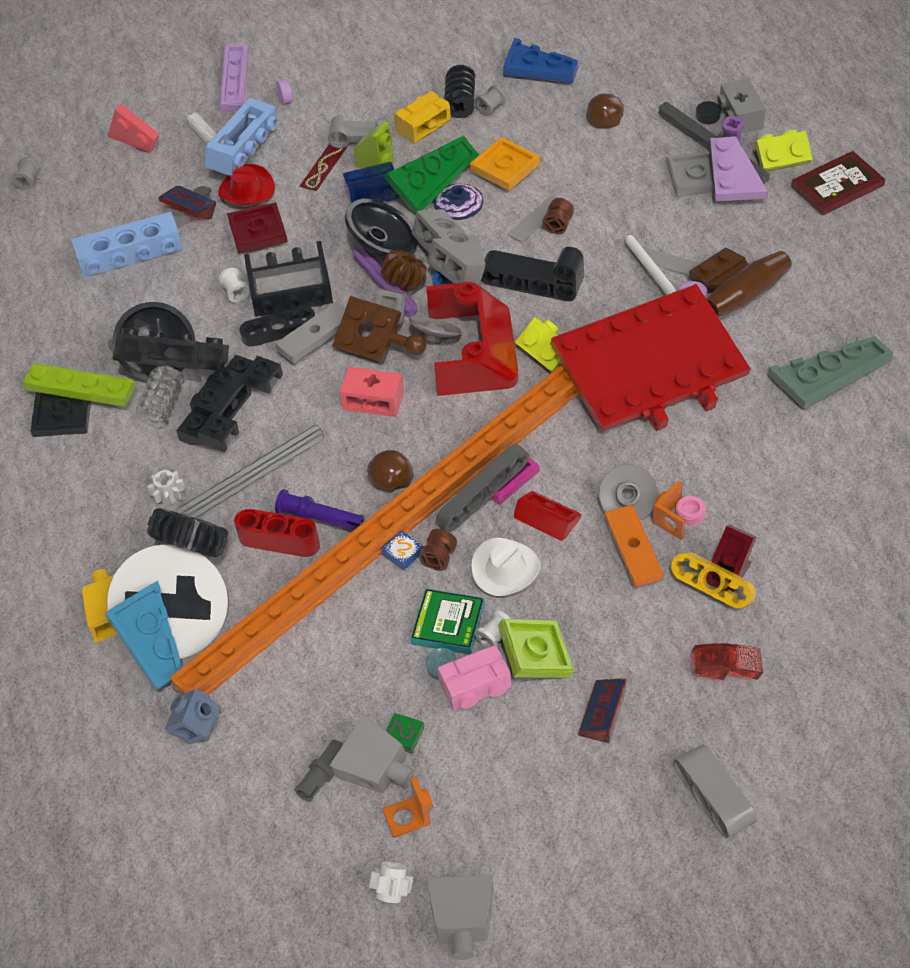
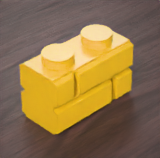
M433 91L419 96L414 102L405 108H400L394 114L395 129L398 134L415 144L451 120L449 102L442 97L439 98V95Z

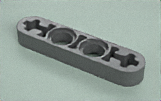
M518 444L510 445L439 510L436 522L448 532L457 529L526 465L529 453Z

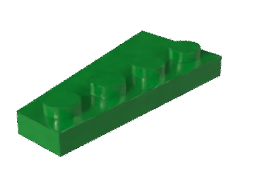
M463 135L432 152L388 172L383 177L414 215H416L417 211H422L477 158L479 153Z

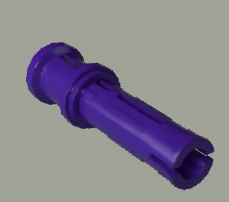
M285 489L279 492L275 503V513H286L296 517L312 519L354 531L361 525L360 522L365 520L364 515L314 502V499L310 496L300 497L292 495Z

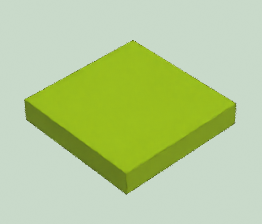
M502 619L498 627L514 677L570 678L574 673L557 620Z

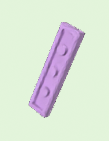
M248 44L225 45L219 103L220 112L238 111L245 103L249 58Z

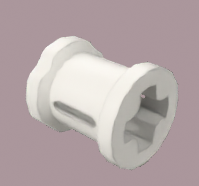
M228 268L219 275L218 281L223 288H226L230 301L237 303L248 297L250 293L249 286L241 280V273L238 269Z
M495 610L491 615L492 619L483 628L479 627L474 632L476 639L484 648L496 645L498 648V642L502 639L498 624L502 619H511L500 610Z

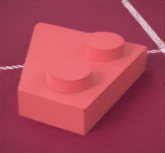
M120 104L114 111L108 136L150 153L156 147L159 133Z

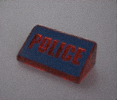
M175 186L158 198L160 202L196 218L208 220L212 219L216 207V201L182 186Z
M616 678L595 681L578 736L610 743L627 690V679Z

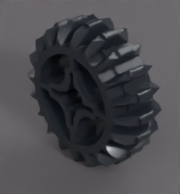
M163 508L154 509L147 524L149 525L147 534L151 538L203 555L221 556L228 542L229 532L226 528Z

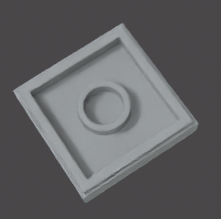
M711 151L666 157V165L677 197L715 192Z

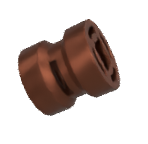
M555 198L550 202L548 212H546L542 220V224L548 232L562 234L566 231L569 220L574 213L572 203L564 198Z
M433 529L427 538L428 545L423 547L419 559L426 567L442 571L448 566L450 561L449 554L454 552L458 542L456 537L450 532L443 529Z

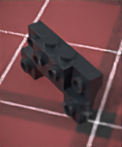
M122 328V333H115L112 360L215 371L219 365L224 367L225 363H228L229 345L223 344V339L206 337V342L193 341V335L177 334V338L172 339L165 338L166 332L149 331V336L139 335V330Z
M236 354L226 368L219 365L216 371L207 378L200 391L192 397L190 402L191 412L176 430L179 441L189 445H205L225 452L227 450L226 438L229 434L237 436L239 433L237 421L232 419L251 396L250 387L269 394L271 391V379L273 377L281 379L283 376L281 364L258 355L254 360H250Z

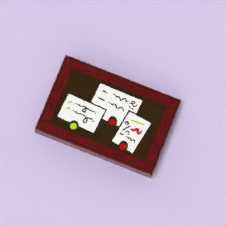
M851 151L792 179L791 187L819 213L825 215L884 186L885 178L858 154Z

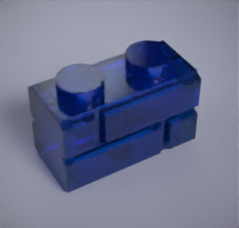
M392 162L343 173L344 187L349 203L351 204L359 199H373L383 202L400 198L383 177L388 172L394 170Z

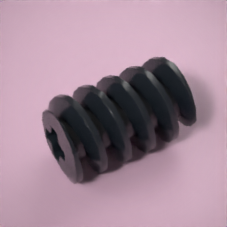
M464 64L451 67L447 71L445 78L444 99L449 102L450 114L455 118H466L474 111L476 74L470 66Z

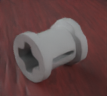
M494 84L489 87L488 92L484 95H478L474 102L477 110L481 114L488 116L496 106L503 105L507 97L504 90Z
M22 157L18 161L19 169L13 174L12 182L20 189L29 190L34 185V176L39 173L40 165L33 158Z

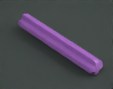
M359 247L353 251L354 260L380 288L406 293L403 289L392 285L391 282L384 279V276L380 273L382 266L366 249ZM406 293L404 314L410 317L417 312V304Z

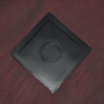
M36 392L30 430L32 437L88 433L91 401Z

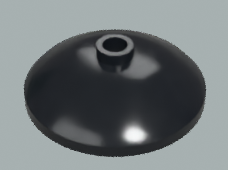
M359 199L352 202L345 212V223L349 233L359 245L369 252L386 257L390 250L400 249L403 252L407 251L409 254L414 251L418 240L412 235L413 225L396 208L378 200Z
M146 302L130 308L121 316L113 332V346L115 333H122V328L139 330V335L149 336V331L166 332L165 338L176 339L177 334L193 335V341H195L192 325L186 316L175 307L161 302ZM118 361L122 368L130 375L148 382L169 380L185 369Z

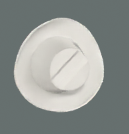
M505 538L486 540L476 549L472 558V574L476 584L484 592L493 596H507L526 589L537 578L541 568L540 559L532 549L522 543Z

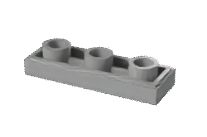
M338 301L334 302L276 342V350L293 364L337 334L346 308Z

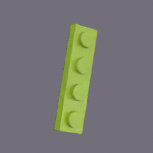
M32 363L22 382L24 390L122 407L127 406L136 388L134 379Z

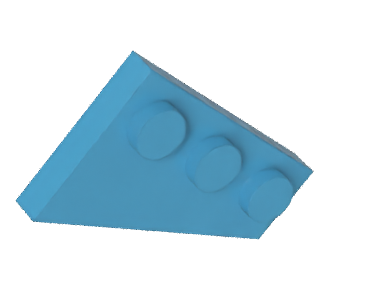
M158 581L105 612V617L155 691L171 683L169 678L182 668Z

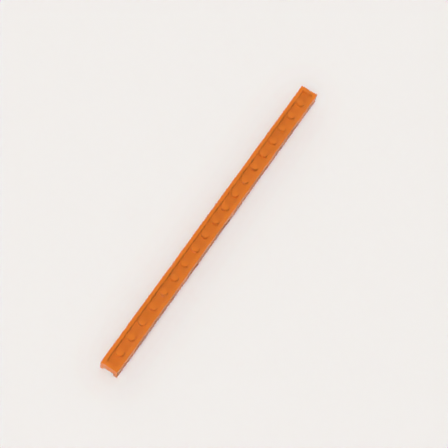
M560 365L169 678L173 689L181 694L194 689L203 691L208 695L211 694L382 555L381 549L401 531L406 534L409 533L462 490L506 448L521 442L569 403L579 393L563 365Z

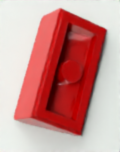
M534 491L520 497L514 511L515 519L560 541L567 538L582 516L579 512Z

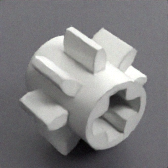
M162 470L151 476L153 484L148 485L147 488L156 504L161 502L164 505L170 506L182 499L180 491L185 490L183 479L179 478L177 471L172 473L168 470Z
M385 861L381 863V869L375 868V871L371 872L369 888L376 889V898L378 900L388 903H399L402 896L407 897L408 893H411L414 877L406 875L407 867L405 865Z

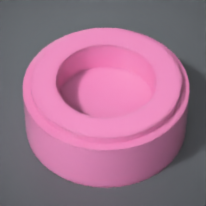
M686 496L677 502L676 515L685 519V525H698L704 520L706 506L700 498Z

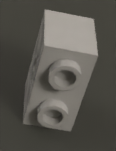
M750 79L721 84L720 95L717 96V104L724 111L725 118L729 116L741 118L745 124L741 133L764 129L766 109Z

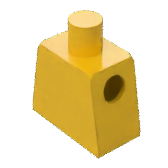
M106 569L94 571L91 575L93 583L84 586L82 589L87 625L95 643L117 635L105 617V612L108 611V591L114 575L110 576Z

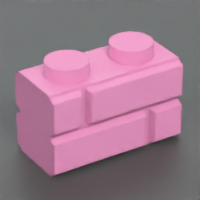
M496 645L437 667L440 686L452 710L458 708L469 709L475 706L478 700L488 696L499 697L508 688H511L510 671Z

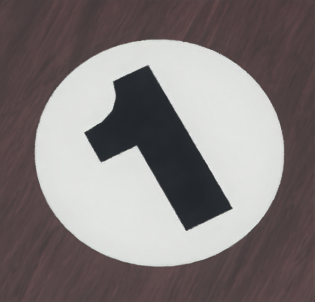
M170 544L151 546L133 554L119 567L111 581L107 598L108 610L158 581L162 601L168 614L169 626L175 639L180 659L192 656L207 647L220 632L228 607L226 587L215 566L200 553Z

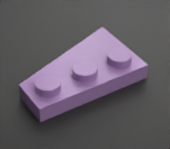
M736 136L710 138L715 202L767 199L768 191Z

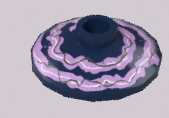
M458 183L448 185L433 200L435 210L444 209L453 220H463L476 215L482 209L484 200L482 193L476 187Z

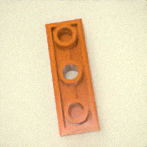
M633 504L605 512L606 523L634 588L663 580V571Z

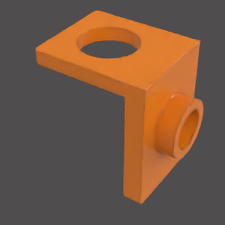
M677 480L667 492L663 491L657 497L653 505V523L682 540L685 532V519L672 512L677 502L682 498L683 483ZM665 517L670 518L677 528L670 526Z
M417 776L410 778L413 797L383 808V813L393 838L431 825L429 809L433 808V803L428 790H422ZM400 810H408L413 814V819L407 825H399L394 821L395 814Z

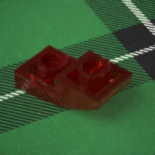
M729 643L694 645L692 648L695 674L724 681L728 673L758 680L764 673L760 648Z

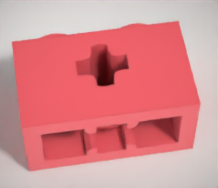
M348 367L340 389L343 410L397 417L404 395L402 374L366 368Z

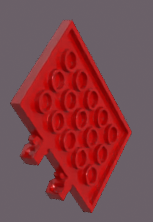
M697 284L552 337L550 342L601 432L641 416L643 419L649 418L656 431L664 429L669 421L664 409L669 405L690 397H697L705 412L716 408V403L719 400L715 394L716 387L749 375L751 370Z

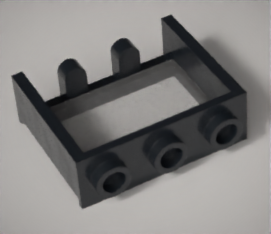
M321 241L316 242L319 257L303 259L301 248L295 247L291 250L292 262L278 264L276 254L268 252L266 254L267 266L252 269L249 254L244 255L255 317L274 314L300 306L314 307L333 303Z

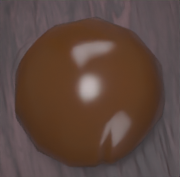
M598 94L588 103L586 119L591 125L598 128L608 129L616 127L620 124L621 117H623L624 105L620 98L613 94Z
M385 450L378 453L369 462L367 467L370 483L377 489H383L391 493L398 486L407 488L414 477L410 461L401 452L396 450Z

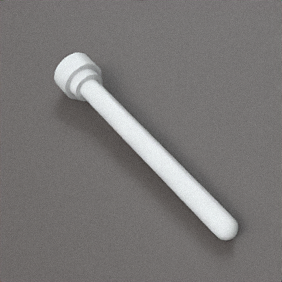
M632 235L626 236L625 243L664 293L668 295L676 292L677 290Z

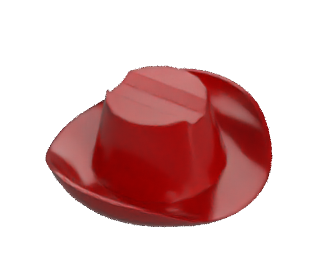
M244 164L242 167L236 168L232 176L228 175L219 187L218 195L222 200L233 206H255L272 197L275 191V183L266 168L257 164Z

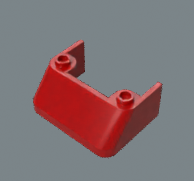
M473 282L426 286L429 318L445 319L479 315L482 341L470 342L462 348V360L434 362L437 395L445 396L514 387L518 383L519 374L509 307Z

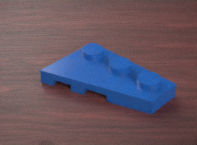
M514 37L503 66V75L573 83L578 70V60L556 52L546 53L540 51V46L534 44L530 47L522 44V40Z

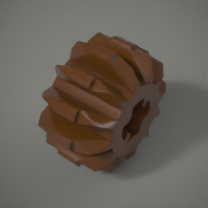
M396 249L390 250L388 255H386L380 273L392 285L398 286L400 289L404 288L407 291L417 290L422 284L427 267L415 255Z

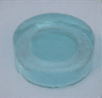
M437 648L431 651L426 658L428 674L432 678L439 680L437 667L457 660L456 655L447 648Z

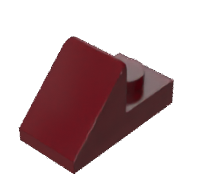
M726 525L712 563L743 578L752 563L748 558L757 537L732 525ZM710 571L706 576L707 583L717 588L719 587L721 579L718 573ZM727 586V588L724 590V591L731 590V591H733V592L735 591V589H733V588H731V587H729V586Z

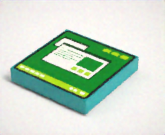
M425 588L411 634V644L471 654L476 639L474 632L479 628L485 606V598Z

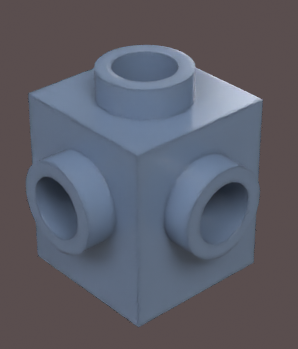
M194 689L185 694H180L170 706V711L172 712L165 729L188 744L203 740L208 737L209 732L213 730L217 723L216 715L220 705L211 700L207 693Z

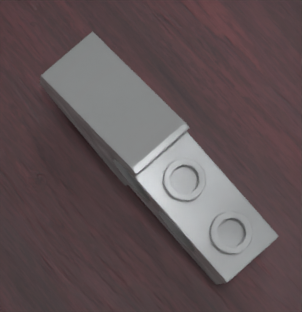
M444 209L417 211L412 235L429 252L427 262L453 283L473 282L480 286L485 268V260L478 235L468 236Z

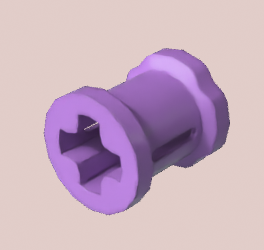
M736 116L725 118L722 122V129L724 130L722 137L736 136L742 146L743 138L741 137V131L744 129V121Z

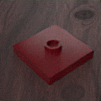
M276 202L227 213L238 254L288 242Z

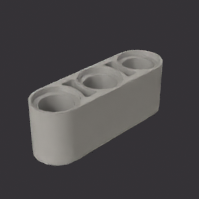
M702 744L674 759V767L678 776L725 838L734 835L757 821L755 811L750 802L706 745Z

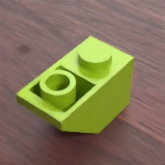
M384 121L367 132L353 149L356 167L382 175L388 167L392 166L394 153L389 122Z

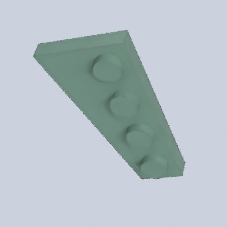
M873 336L843 345L841 350L829 352L826 350L819 352L817 357L803 360L798 358L791 360V364L787 366L769 367L768 375L805 409L892 361L893 352Z

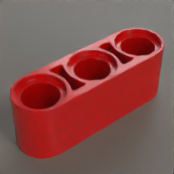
M256 509L241 510L234 517L238 539L243 546L300 557L313 556L320 549L315 522L310 519Z

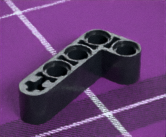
M564 247L556 262L491 250L484 258L485 268L481 281L484 284L561 301H573L584 279V256L580 250L574 247Z

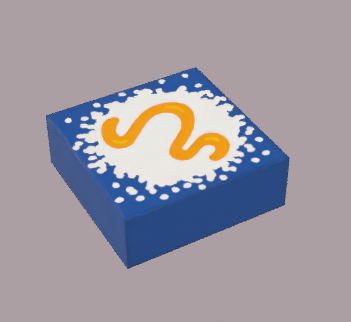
M401 531L381 550L384 557L402 570H405L419 557L423 545Z

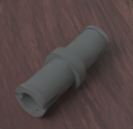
M335 739L331 740L321 756L310 763V770L294 789L302 800L311 802L322 785L333 778L334 772L329 765L341 749L342 742Z

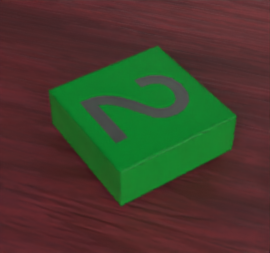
M394 713L386 732L403 745L405 752L412 754L425 727L422 721Z

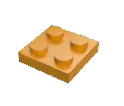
M500 137L470 163V171L510 191L539 166L541 161L539 155L504 137Z

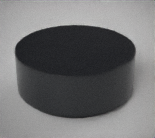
M705 101L696 107V118L699 122L713 124L720 119L721 107L719 104Z

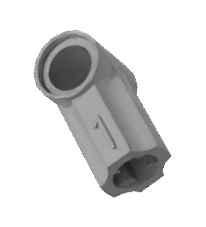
M343 115L335 116L331 120L328 141L335 148H344L349 143H358L367 132L377 127L378 124L377 122L351 121Z

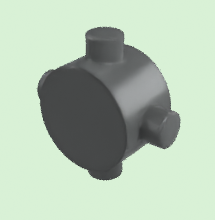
M200 186L194 189V193L211 200L210 192L212 190L210 187ZM195 199V200H194V202H196V201H198L199 203L202 202L201 199Z

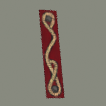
M329 143L299 187L317 191L348 146L335 148Z

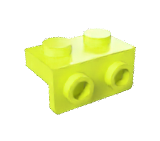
M789 130L775 137L772 134L763 135L758 138L752 147L753 152L758 154L760 166L767 171L810 163L813 160L806 131L797 132V130Z
M534 317L515 343L551 372L562 365L550 345L551 338L558 336L557 331L559 328L548 319L543 323Z

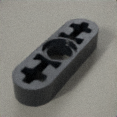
M300 306L245 321L239 328L243 344L250 347L280 340L313 318L315 311L311 307ZM277 323L285 324L281 329L271 328Z

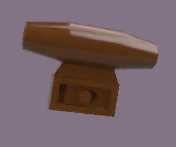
M725 247L689 271V280L704 284L708 290L715 289L706 299L719 318L741 309L771 289L791 268L792 262L785 252L778 251L748 264L746 257Z

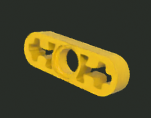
M681 553L672 560L671 570L677 579L734 608L749 606L756 598V589L750 581L695 553ZM690 560V567L699 570L704 566V569L699 574L694 571L684 573L685 567L681 565V562ZM710 571H714L720 576L721 583L716 589L709 587L706 582V576ZM727 586L733 589H739L743 587V593L747 595V597L744 599H740L738 601L737 593L731 590L725 591V594H723L722 592L727 588Z

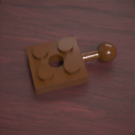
M350 296L332 347L384 364L391 343L405 347L406 351L412 356H419L426 350V341L418 334L406 337L395 333L402 314L400 311ZM367 323H371L373 326L372 333L369 336L363 337L361 335L362 327Z

